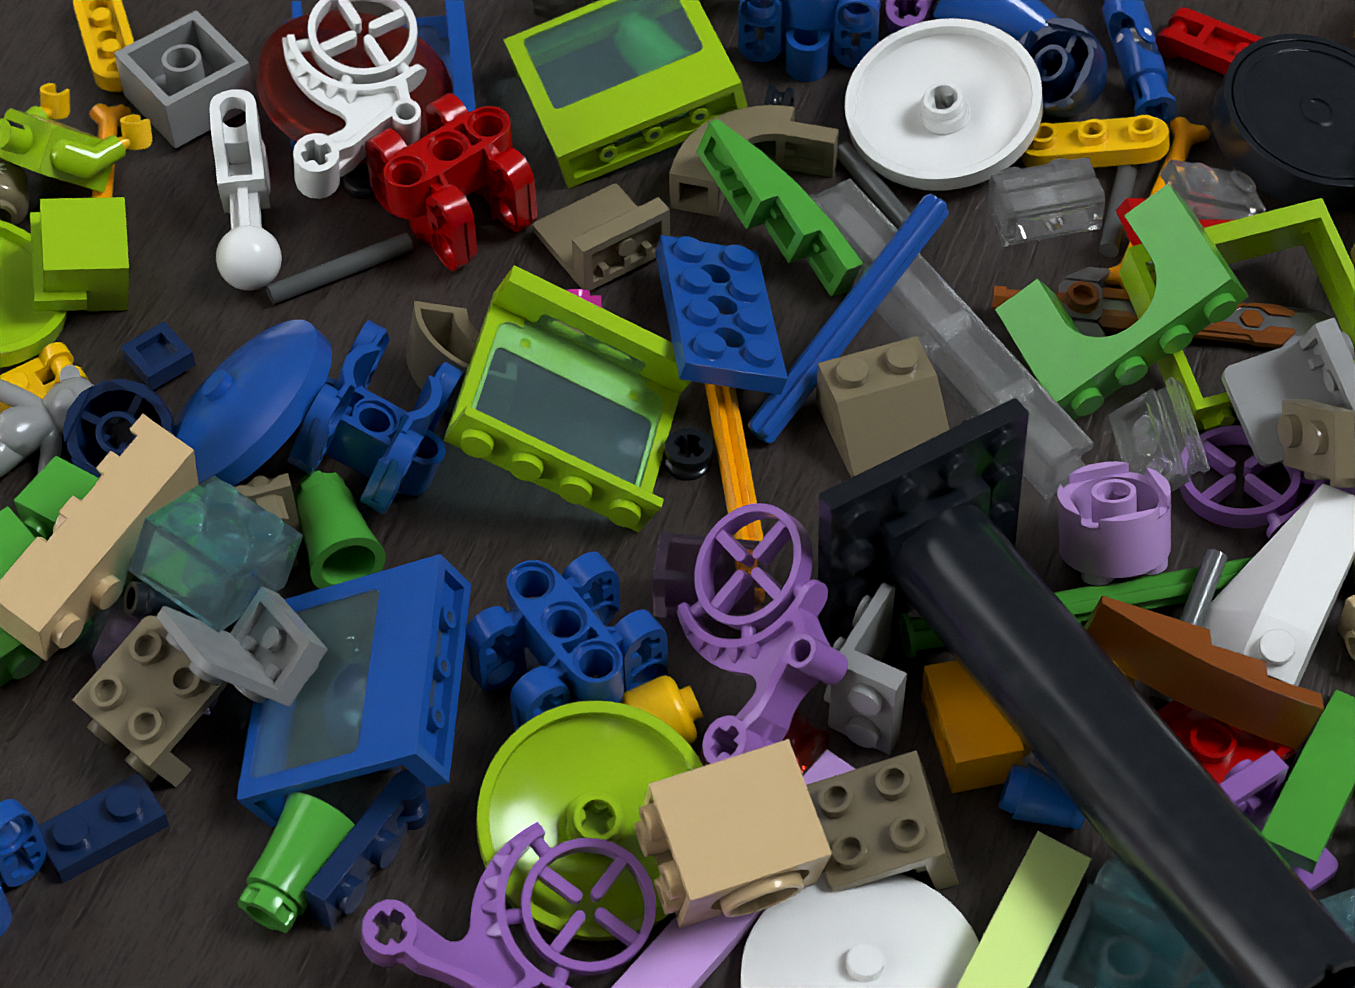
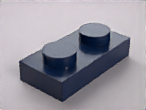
M137 772L38 826L47 846V858L62 883H65L168 827L169 823L160 804L141 774Z

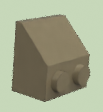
M917 336L817 363L816 405L851 478L950 430L937 374Z

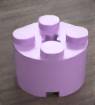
M1101 462L1076 469L1069 474V484L1064 488L1060 484L1057 490L1059 552L1062 559L1070 567L1081 572V579L1085 583L1097 586L1106 585L1112 582L1114 578L1132 577L1141 574L1154 575L1166 570L1168 556L1171 552V488L1169 482L1162 474L1145 467V475L1129 472V463Z

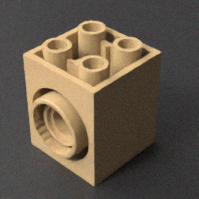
M789 739L648 784L643 806L639 807L641 821L634 823L636 836L645 857L654 855L660 871L661 878L654 880L660 905L666 915L674 912L679 928L722 914L726 917H738L777 905L798 894L805 886L816 883L832 855Z

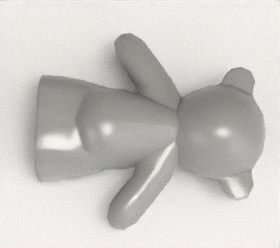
M66 365L62 368L60 382L53 385L43 399L30 391L0 379V402L12 406L0 413V478L9 473L24 459L32 456L38 449L40 450L38 474L55 456L61 458L62 436H64L63 427L67 411L82 391L94 386L93 383L80 376L79 370L74 365Z

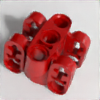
M447 93L426 106L427 136L407 146L396 131L387 128L365 142V151L370 184L381 206L390 214L396 215L399 218L409 219V226L417 239L432 247L445 267L451 271H456L471 262L478 252L474 215L465 196L476 192L484 197L491 207L492 220H500L508 229H512L515 232H520L537 221L538 215L534 175L523 155L512 146L511 123L507 112L493 106L480 107L468 112L463 102L453 93Z

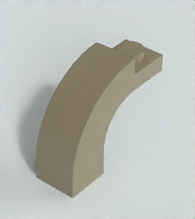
M782 105L752 106L719 115L695 130L678 150L669 173L670 208L719 216L725 196L696 152L710 121L719 119L760 149L781 169L833 178L837 165L839 129L794 122L795 107Z

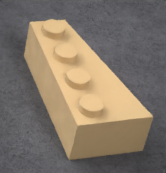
M144 414L129 429L137 437L120 457L110 451L97 466V471L102 475L85 498L82 500L72 495L60 509L59 516L53 527V535L47 541L43 537L37 536L0 579V627L45 661L59 648L70 646L78 638L84 624L100 609L105 610L112 606L121 595L123 587L139 571L145 572L149 570L159 559L162 549L178 534L183 535L190 531L200 517L202 506L194 450Z

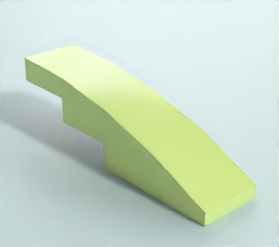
M1038 831L956 988H1029L1088 868L1091 858Z

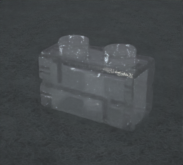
M1088 157L1074 160L1059 158L1046 165L1024 169L1009 167L1000 173L990 175L987 204L1004 247L1101 228L1105 207V194L1098 178H1095V171Z

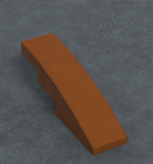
M1101 596L1084 627L1107 655L1130 677L1185 706L1245 732L1293 749H1299L1324 710L1321 693L1267 676L1265 661L1212 645L1210 629L1105 596Z

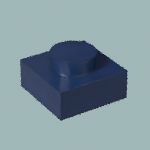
M165 321L120 346L125 362L152 390L196 365L191 349Z

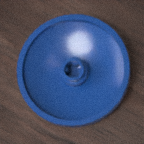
M305 320L285 321L266 329L247 341L209 374L174 421V436L194 450L201 501L222 494L250 476L288 440L306 417L312 403L326 382L332 362V347L329 340L310 322Z

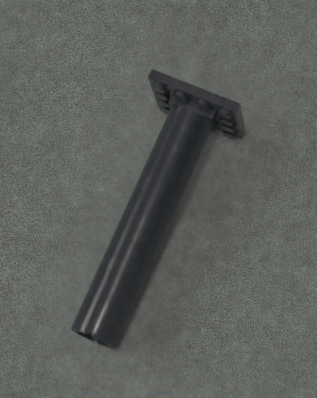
M1016 397L819 494L818 581L827 586L828 597L817 618L831 647H833L839 637L845 639L849 637L854 629L853 619L856 610L866 595L874 597L882 583L895 587L892 617H899L900 614L904 613L908 614L915 608L1224 988H1355V941L1015 548L1029 411Z

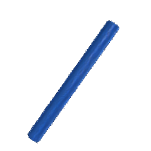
M932 194L925 195L787 372L788 379L782 394L771 393L748 422V428L753 436L766 444L774 442L815 389L817 384V363L838 358L947 218L949 211L947 204L942 199Z

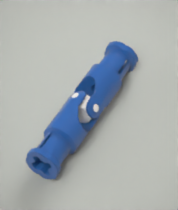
M1103 0L1102 14L1118 59L1125 88L1136 103L1134 106L1135 117L1150 115L1163 120L1166 124L1169 123L1178 112L1176 108L1177 103L1175 97L1168 93L1166 87L1169 77L1155 42V35L1144 1Z

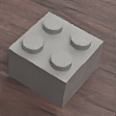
M197 10L114 52L124 95L147 119H150V123L175 149L211 130L209 106L211 99L218 93L227 90H245L250 92L256 101L249 62ZM238 108L227 111L223 117V123L244 111Z

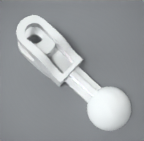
M227 90L215 95L211 99L209 106L217 185L224 213H230L231 230L221 239L217 247L216 265L220 275L231 286L241 290L252 291L267 286L275 279L281 268L282 254L276 239L272 234L263 229L261 224L260 209L270 208L271 186L268 158L264 142L261 138L256 101L254 96L248 91ZM233 108L242 109L246 113V122L243 126L237 128L228 127L222 121L226 112Z

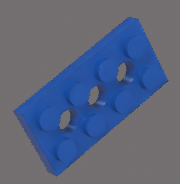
M660 235L655 255L679 379L781 395L788 378L758 252L740 245L724 246L701 242L687 236L677 238Z

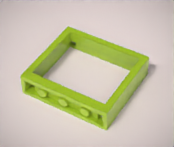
M1322 198L1204 228L1227 264L1304 245L1340 327L1350 337L1355 350V268ZM1143 244L1128 247L1119 272L1138 320L1146 312L1153 299L1156 289L1154 283H1156L1157 279L1155 265ZM1183 350L1174 354H1167L1157 361L1186 434L1205 429L1207 432L1215 428L1230 426L1236 420H1239L1227 392L1203 398Z

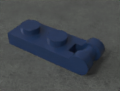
M409 770L398 772L392 777L305 889L313 920L332 930L344 913L351 914L359 906L366 892V884L379 867L384 869L391 864L399 851L401 839L408 830L422 828L427 824L430 818V808L426 798V785Z

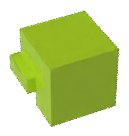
M125 197L40 199V212H30L34 311L128 310L129 258Z

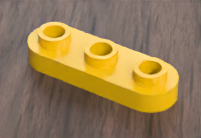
M73 0L74 10L95 83L103 90L122 92L123 89L114 52L134 43L122 0Z
M1150 115L1102 120L1089 119L1086 121L1052 124L1040 123L1032 143L1021 155V161L1027 168L1035 171L1151 163L1161 159L1169 151V129L1163 120Z

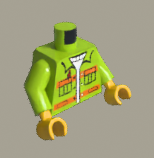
M47 83L40 87V107L32 106L25 112L10 108L5 112L4 119L0 118L1 159L31 171L103 193L113 164L126 156L125 150L145 149L152 143L150 119L141 120V117L137 114L128 115L120 119L122 136L118 138L110 135L106 139H101L53 121L67 118L70 114V89L56 93V85L53 83Z

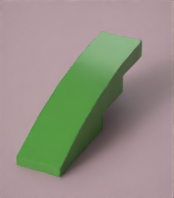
M719 119L710 121L696 152L746 230L763 224L789 264L806 258L831 298L848 292L864 263L836 225L800 185L760 149Z
M1337 689L1308 739L1261 832L1287 863L1313 874L1328 840L1331 839L1345 807L1348 806L1355 791V697Z

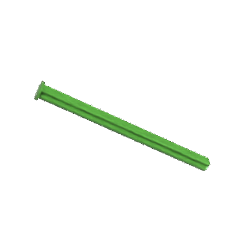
M1253 557L1227 561L1213 597H1216ZM1200 566L1110 582L1106 585H1093L1054 593L1079 622L1090 618L1101 596L1146 610L1180 604L1187 601ZM907 613L900 614V638L908 659L915 658L917 651L945 646L922 617L910 618Z

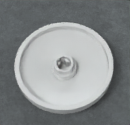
M953 18L925 21L905 27L886 37L875 45L857 65L849 81L845 96V114L850 138L855 149L867 164L877 173L895 183L911 188L932 191L953 190L972 186L986 181L1007 169L1019 159L1032 143L1040 126L1043 113L1041 78L1036 64L1028 51L1004 31L985 23L967 19Z
M826 872L821 873L816 883L805 886L795 896L766 908L751 930L744 949L741 965V988H956L979 945V941L965 917L949 900L936 890L914 878L899 873L847 890L834 892L831 890Z

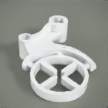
M319 0L309 17L308 39L296 41L295 35L290 34L286 38H282L287 67L298 87L314 103L340 116L346 123L342 130L329 136L320 133L305 135L294 146V176L297 189L303 195L310 198L321 199L333 194L340 184V177L354 170L366 157L365 142L387 128L396 131L407 146L421 139L420 106L417 102L411 100L409 93L416 89L424 80L426 69L420 64L412 67L408 66L417 48V22L413 11L404 0ZM352 1L376 2L393 10V12L370 21L369 35L364 37V50L376 67L354 68L338 63L331 58L357 45V34L362 31V20L350 3ZM337 7L351 31L319 44L316 38L317 28L325 15ZM406 24L409 31L408 42L403 51L389 62L374 38ZM310 51L318 66L335 79L317 71L306 61L301 52Z

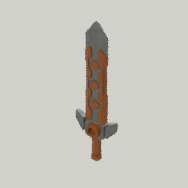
M1087 267L1067 275L1066 279L1058 285L1056 295H1058L1083 335L1106 337L1103 331L1122 332L1138 321L1126 289L1100 287L1109 276L1110 269ZM994 285L991 297V310H995L1021 290L1007 289L1005 286ZM1254 302L1249 304L1240 303L1231 316L1223 321L1211 323L1194 335L1193 338L1281 348L1298 342L1314 324L1332 317L1315 309ZM1336 321L1337 324H1338V326H1339L1340 331H1342L1339 322Z

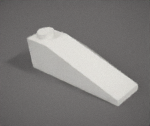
M1322 484L1210 603L1201 627L1210 629L1212 645L1265 661L1268 677L1299 686L1355 557V495L1326 484Z

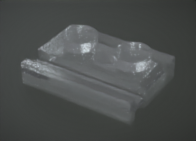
M1171 159L1160 172L1165 184H1169L1187 202L1197 219L1237 220L1264 213L1266 210L1256 192L1254 181L1241 171H1228L1208 167L1198 162L1193 164Z
M1170 377L1165 380L1167 386L1157 392L1150 389L1108 416L1122 462L1129 463V472L1145 475V467L1156 470L1167 479L1171 492L1190 482L1189 476L1197 471H1201L1204 474L1210 470L1184 385L1175 378Z

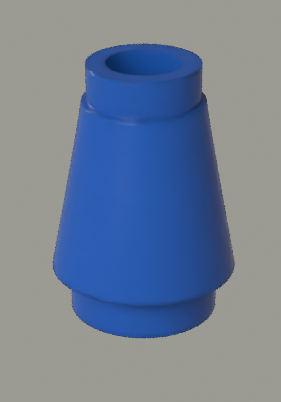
M1030 763L1026 768L1016 764L1011 766L1000 795L998 809L1010 812V819L1063 828L1070 827L1078 831L1081 829L1085 820L1084 815L1051 775Z

